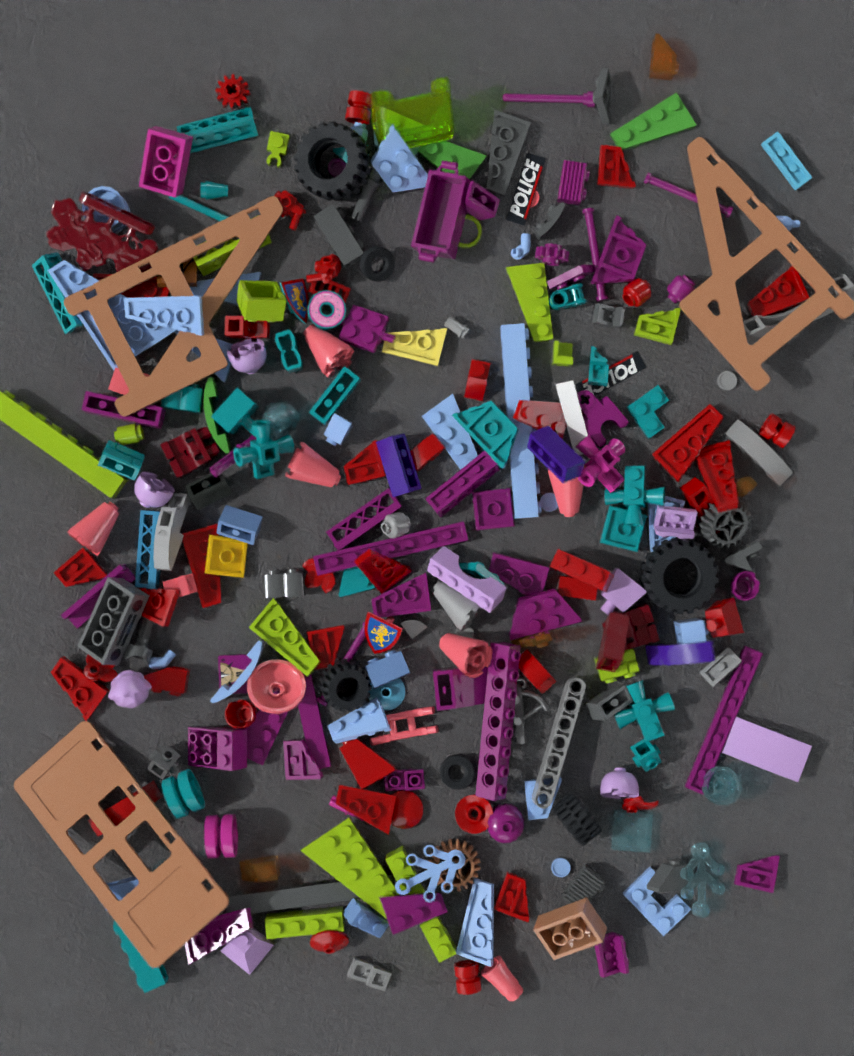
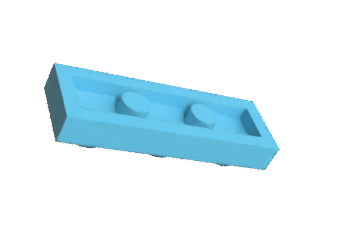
M778 131L761 144L795 191L812 178Z

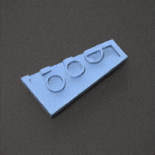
M202 296L124 298L125 316L128 319L204 336Z

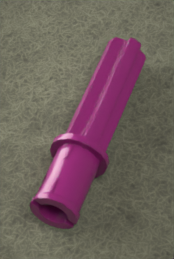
M251 435L242 444H237L236 448L251 447L250 441L256 440V437ZM233 450L210 467L211 474L218 477L236 463Z

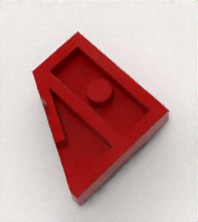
M85 547L80 549L53 572L65 587L102 579L108 575Z
M344 625L307 632L310 648L320 660V663L314 670L327 668V665L330 663L334 665L345 628Z

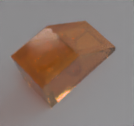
M655 34L652 40L649 78L672 80L674 75L678 74L679 62H676V53L660 34Z
M278 855L239 861L242 881L260 883L278 880L280 876Z

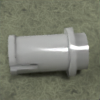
M452 316L448 318L444 327L456 333L458 338L462 337L463 339L470 330L467 328L468 325H463Z

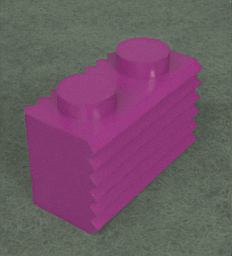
M564 160L557 202L580 206L581 200L585 201L587 189L583 188L584 181L588 182L590 170L586 169L587 163Z

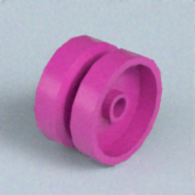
M225 814L221 821L217 815L206 816L204 841L208 859L219 858L221 852L225 858L237 856L238 829L235 814Z

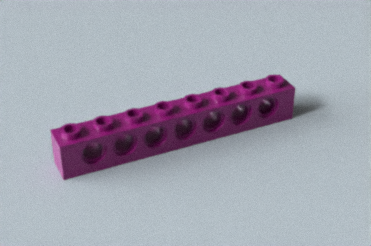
M506 642L490 643L492 659L487 673L475 795L492 801L505 799L507 794L513 718L515 716L514 708L517 696L516 688L519 677L518 668L521 657V645Z

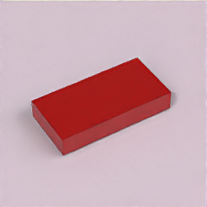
M560 576L558 592L561 596L596 601L597 588L571 577Z

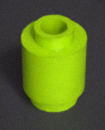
M134 423L117 427V431H114L116 443L119 442L120 445L140 442V440L144 439L142 425Z

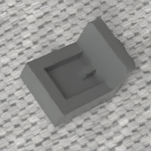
M597 303L595 304L592 323L610 328L622 327L625 319V308Z

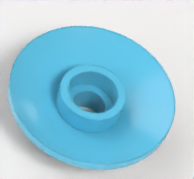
M399 678L376 689H373L372 686V690L368 691L371 694L368 699L371 701L377 697L384 711L393 710L404 700V683ZM388 689L390 694L385 696L382 691Z

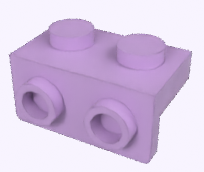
M658 505L653 525L655 533L661 537L674 536L680 539H694L695 533L693 529L697 516L696 509Z

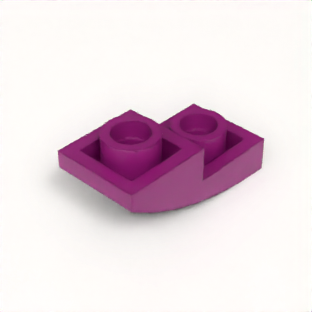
M401 769L384 777L385 791L425 789L423 769Z

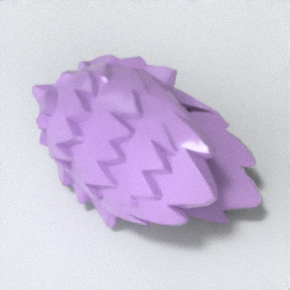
M124 670L111 681V690L108 698L114 700L118 706L135 708L145 702L152 686L144 679L142 673Z

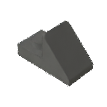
M754 541L721 558V561L747 571H752L745 557L749 559L758 555V550L762 549L759 541Z

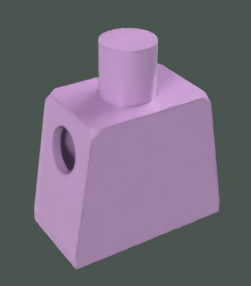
M615 568L612 572L614 577L607 593L602 591L600 594L607 600L600 608L607 615L612 613L615 608L625 612L646 593L645 589L619 568Z

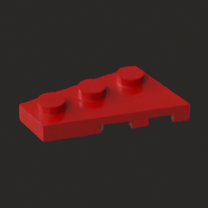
M791 266L767 288L747 303L752 317L756 315L770 316L801 304L810 297L798 271Z
M371 549L354 560L359 569L381 594L412 572L409 566Z
M138 588L150 596L141 616L163 627H168L181 590Z

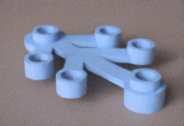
M432 845L425 846L423 851L427 857L435 856L445 860L440 864L420 859L415 854H409L406 857L408 865H416L428 870L408 880H398L395 884L397 893L406 895L412 886L431 877L428 889L424 892L423 897L427 902H432L435 899V890L440 874L447 868H449L446 880L441 884V889L445 893L451 892L456 870L462 868L465 864V856L461 851L452 850L447 853L435 849ZM427 847H431L433 849V853L431 855H428L426 853ZM414 856L416 858L415 863H409L408 858ZM454 856L459 857V862L457 864H454L452 862V858ZM401 883H405L407 885V889L405 891L400 890L399 885ZM449 883L451 886L450 890L445 891L443 885ZM432 892L433 898L428 900L426 893Z

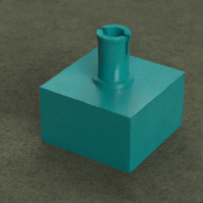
M236 388L211 417L232 435L243 426L255 437L251 425L254 420L250 416L259 406L243 391Z

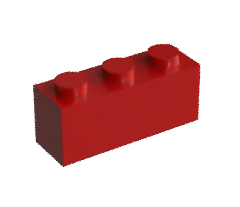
M560 549L557 550L550 565L551 568L606 593L614 577V574Z

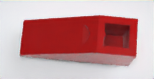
M170 666L143 676L151 684V692L162 693V690L170 691V695L181 696V693L187 692L191 669Z

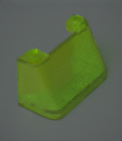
M447 76L432 81L431 93L394 100L393 95L389 91L371 92L372 127L379 145L382 140L386 139L392 125L409 148L446 141L454 136L455 127L451 88Z

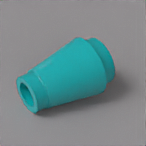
M206 180L205 182H200V198L209 200L228 197V185Z

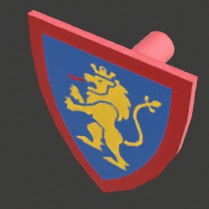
M368 612L364 629L367 642L373 653H382L391 649L399 640L403 628L393 624L395 619L392 616L387 617L385 620Z

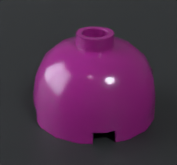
M508 803L499 804L497 807H494L493 814L490 815L487 822L489 826L487 830L490 836L500 843L516 841L522 835L525 827L522 813L516 806Z

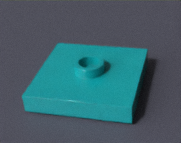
M609 505L599 543L638 552L647 515L642 514L643 526H626L624 523L627 510Z

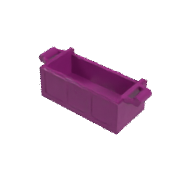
M443 160L436 171L429 170L411 247L419 253V260L435 263L437 257L456 259L467 213L465 199L471 182L466 176L459 175L458 163ZM442 168L455 170V174L441 172Z

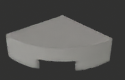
M413 619L400 623L412 639L427 628L423 622Z

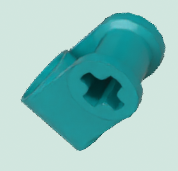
M579 283L554 291L549 297V306L553 310H561L587 303V299L584 298L582 291L583 284ZM554 296H560L563 303L560 305L556 304Z

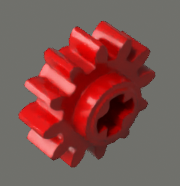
M234 74L231 75V79L224 75L225 82L218 81L221 88L215 89L216 93L219 94L217 100L218 102L223 101L222 105L224 108L230 105L231 110H234L235 105H237L241 109V102L248 103L245 96H250V91L247 90L249 85L247 82L243 83L242 76L236 80Z

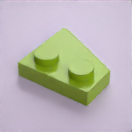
M681 308L639 315L634 336L672 345Z

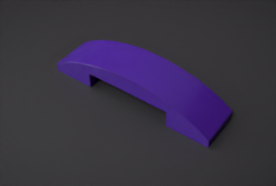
M713 641L645 645L648 665H680L716 661Z

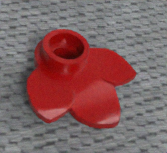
M310 558L302 565L308 571L305 577V586L308 588L321 586L325 593L330 592L336 582L335 572L317 576L314 559Z
M89 654L87 655V665L84 667L83 673L89 681L100 679L104 682H110L118 675L113 669L116 665H103ZM95 669L97 672L92 673L90 670Z
M641 796L626 798L623 800L622 809L626 810L627 813H636L638 810H650L657 807L659 801L646 803Z

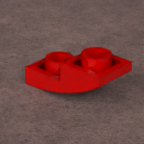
M434 433L410 451L417 473L446 448Z

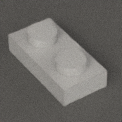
M729 647L715 658L716 661H712L700 672L713 688L742 663L740 658Z

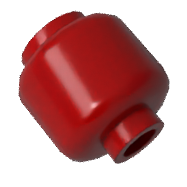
M640 278L634 279L624 287L623 300L629 306H641L651 297L650 283Z

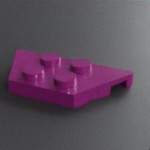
M616 215L591 284L631 282L634 280L646 244L635 235L631 228H627L621 222L620 216Z
M556 589L535 593L517 599L509 639L513 640L579 623L582 620Z

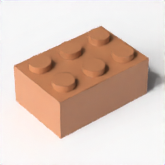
M586 897L539 915L533 930L553 960L603 943L607 927Z

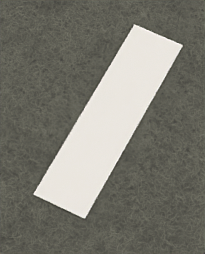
M572 380L555 384L573 450L578 455H582L583 453L576 449L575 446L588 434L574 382Z

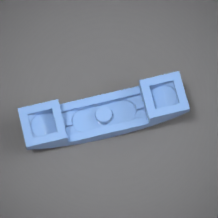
M262 639L258 640L247 654L252 659L251 663L231 688L226 684L221 686L210 700L212 703L230 696L248 680L261 658L264 646Z

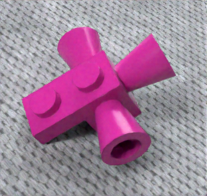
M587 435L575 446L576 449L590 458L585 463L587 467L583 469L582 475L578 477V480L584 486L591 487L596 479H598L612 493L624 481L623 476L613 467L620 460L619 456L625 453V446L620 440L613 438L605 447L598 450L591 436Z

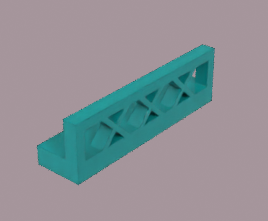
M251 107L177 126V132H185L183 134L193 136L190 153L258 136Z
M59 252L45 254L32 267L64 333L69 334L77 327L84 325L77 315L72 316L68 313L64 305L65 296L48 272L49 269L62 262ZM41 265L44 267V274L40 268ZM50 282L53 286V291L50 288ZM58 299L61 302V308L58 305ZM67 317H68V319H69V321H70V323H71L70 326L68 325V323H67V321H66V320H67Z

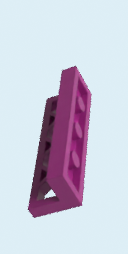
M484 450L425 499L441 518L497 473L500 468Z
M388 488L326 531V533L339 551L402 506L396 497L392 496L391 490ZM389 494L394 503L388 507L380 506L381 498ZM369 506L377 508L376 515L373 518L364 517L365 510ZM363 511L362 517L356 516ZM354 517L361 518V525L357 529L349 528L350 520ZM338 528L346 530L345 537L340 541H337L332 534Z
M120 564L62 613L61 616L64 620L69 619L77 629L90 619L108 577L123 578L129 583H133L136 579L135 575L125 564Z

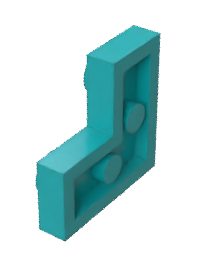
M659 385L626 407L648 439L665 428L654 413L655 410L669 401Z

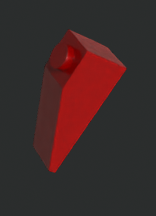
M694 477L682 485L680 490L690 507L696 509L697 517L702 522L703 520H701L700 516L706 514L704 509L708 510L710 508L709 503L713 505L715 503L706 485ZM717 529L715 533L719 534L720 531Z

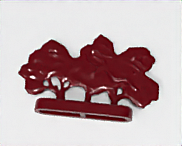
M82 191L79 197V201L89 207L87 211L82 212L79 210L75 201L71 198L63 199L62 201L55 200L52 206L51 213L59 225L53 226L49 231H46V236L49 239L48 244L50 247L63 252L75 248L77 250L76 261L83 271L91 269L94 265L97 267L102 266L110 258L113 259L116 271L119 272L157 253L158 245L155 241L150 239L140 241L135 234V231H139L146 235H152L155 230L154 224L91 193ZM94 210L110 217L108 222L94 221ZM83 215L87 216L85 221L81 220ZM114 220L129 226L128 233L117 235L112 232L111 227ZM127 237V240L122 241V238ZM130 237H132L131 241H135L136 249L130 247ZM139 243L143 245L142 249L139 248ZM150 262L139 267L142 273L152 268Z

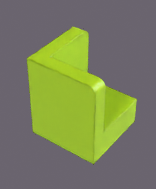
M558 340L553 342L552 366L571 367L573 365L572 343H560Z

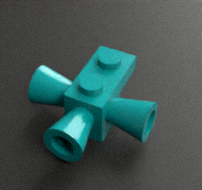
M256 420L251 423L256 440L250 441L251 447L234 448L233 455L239 467L252 461L254 478L261 479L275 475L274 462L280 461L279 454L293 453L294 442L289 434L274 441L269 438L271 421Z
M625 466L624 490L616 488L610 493L605 487V505L624 502L625 507L628 508L624 525L643 526L641 508H646V503L664 506L665 487L646 490L645 466Z
M643 680L627 685L626 687L634 703L630 704L631 709L620 710L614 714L619 729L636 720L639 723L645 742L664 736L656 713L675 710L669 692L651 701V698L646 699Z

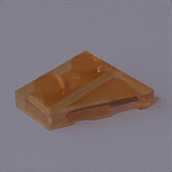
M544 631L512 640V644L521 645V647L536 645L537 648L549 645L548 642L552 641L550 632Z

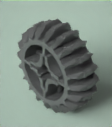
M738 499V508L719 513L715 504L709 503L710 508L708 510L704 509L706 514L700 516L703 521L699 523L702 528L700 531L704 535L705 540L713 546L720 548L723 546L729 548L730 544L736 545L737 540L742 541L741 537L747 535L746 529L751 528L748 523L752 521L751 517H749L751 513L747 505ZM731 511H736V515H732ZM718 529V530L720 531V533H719V534L715 533V530Z

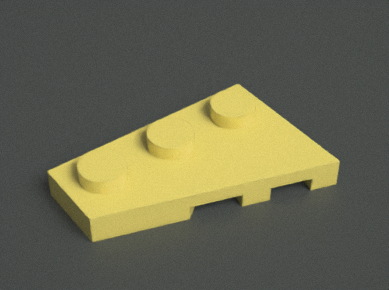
M447 328L389 332V334L395 335L396 338L394 343L384 340L382 353L438 366Z

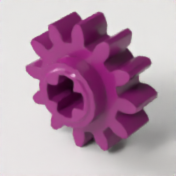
M548 243L545 244V247H536L535 258L543 260V264L559 266L560 263H568L570 252L562 249L561 245Z

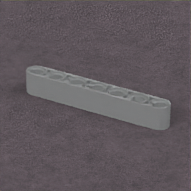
M569 678L563 689L532 793L533 803L540 808H548L554 797L586 688L585 682L580 678ZM574 681L579 683V689L576 692L571 689ZM568 700L574 702V707L571 710L566 709V702ZM566 718L568 720V726L565 729H562L560 727V722L562 719ZM561 737L563 740V744L560 747H556L554 744L555 739ZM552 756L557 757V763L554 766L549 765V759ZM546 775H551V783L545 785L543 778ZM540 794L546 795L544 803H538V796Z

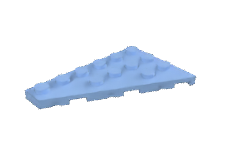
M66 260L48 270L65 298L99 281ZM95 289L84 295L88 300L98 294ZM122 294L108 300V304L135 357L177 331V329L126 318L124 298L127 297ZM90 311L78 314L77 316L112 369L118 368Z

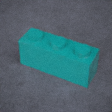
M344 366L309 413L326 426L334 413L339 410L360 383L361 379Z

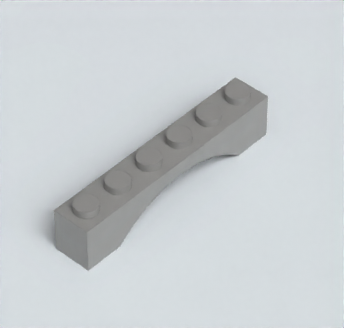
M845 274L834 278L835 283L854 301V284ZM832 286L828 289L834 298L839 296V293ZM799 306L781 314L770 316L756 315L743 321L747 343L749 345L755 344ZM827 309L815 320L823 316H826L834 311L832 309Z

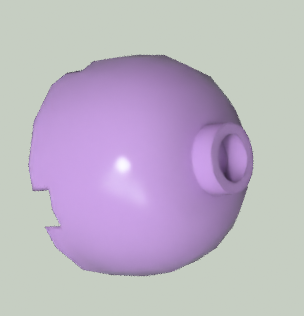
M245 339L231 345L232 350H227L232 367L242 373L254 374L266 362V348L264 341L261 339H257V342Z
M141 472L140 476H138L135 482V495L140 504L146 508L162 507L172 498L175 489L164 478L162 481L156 479L158 475L151 472Z
M614 768L613 772H609L603 777L600 795L613 799L639 797L638 781L633 774L626 772L625 768Z

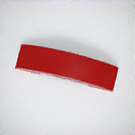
M154 780L141 787L154 803L164 797ZM136 791V792H134V793H132V794H133L134 797H135L139 792ZM127 796L104 810V812L117 826L133 813L136 807ZM90 818L88 822L97 837L102 835V832Z

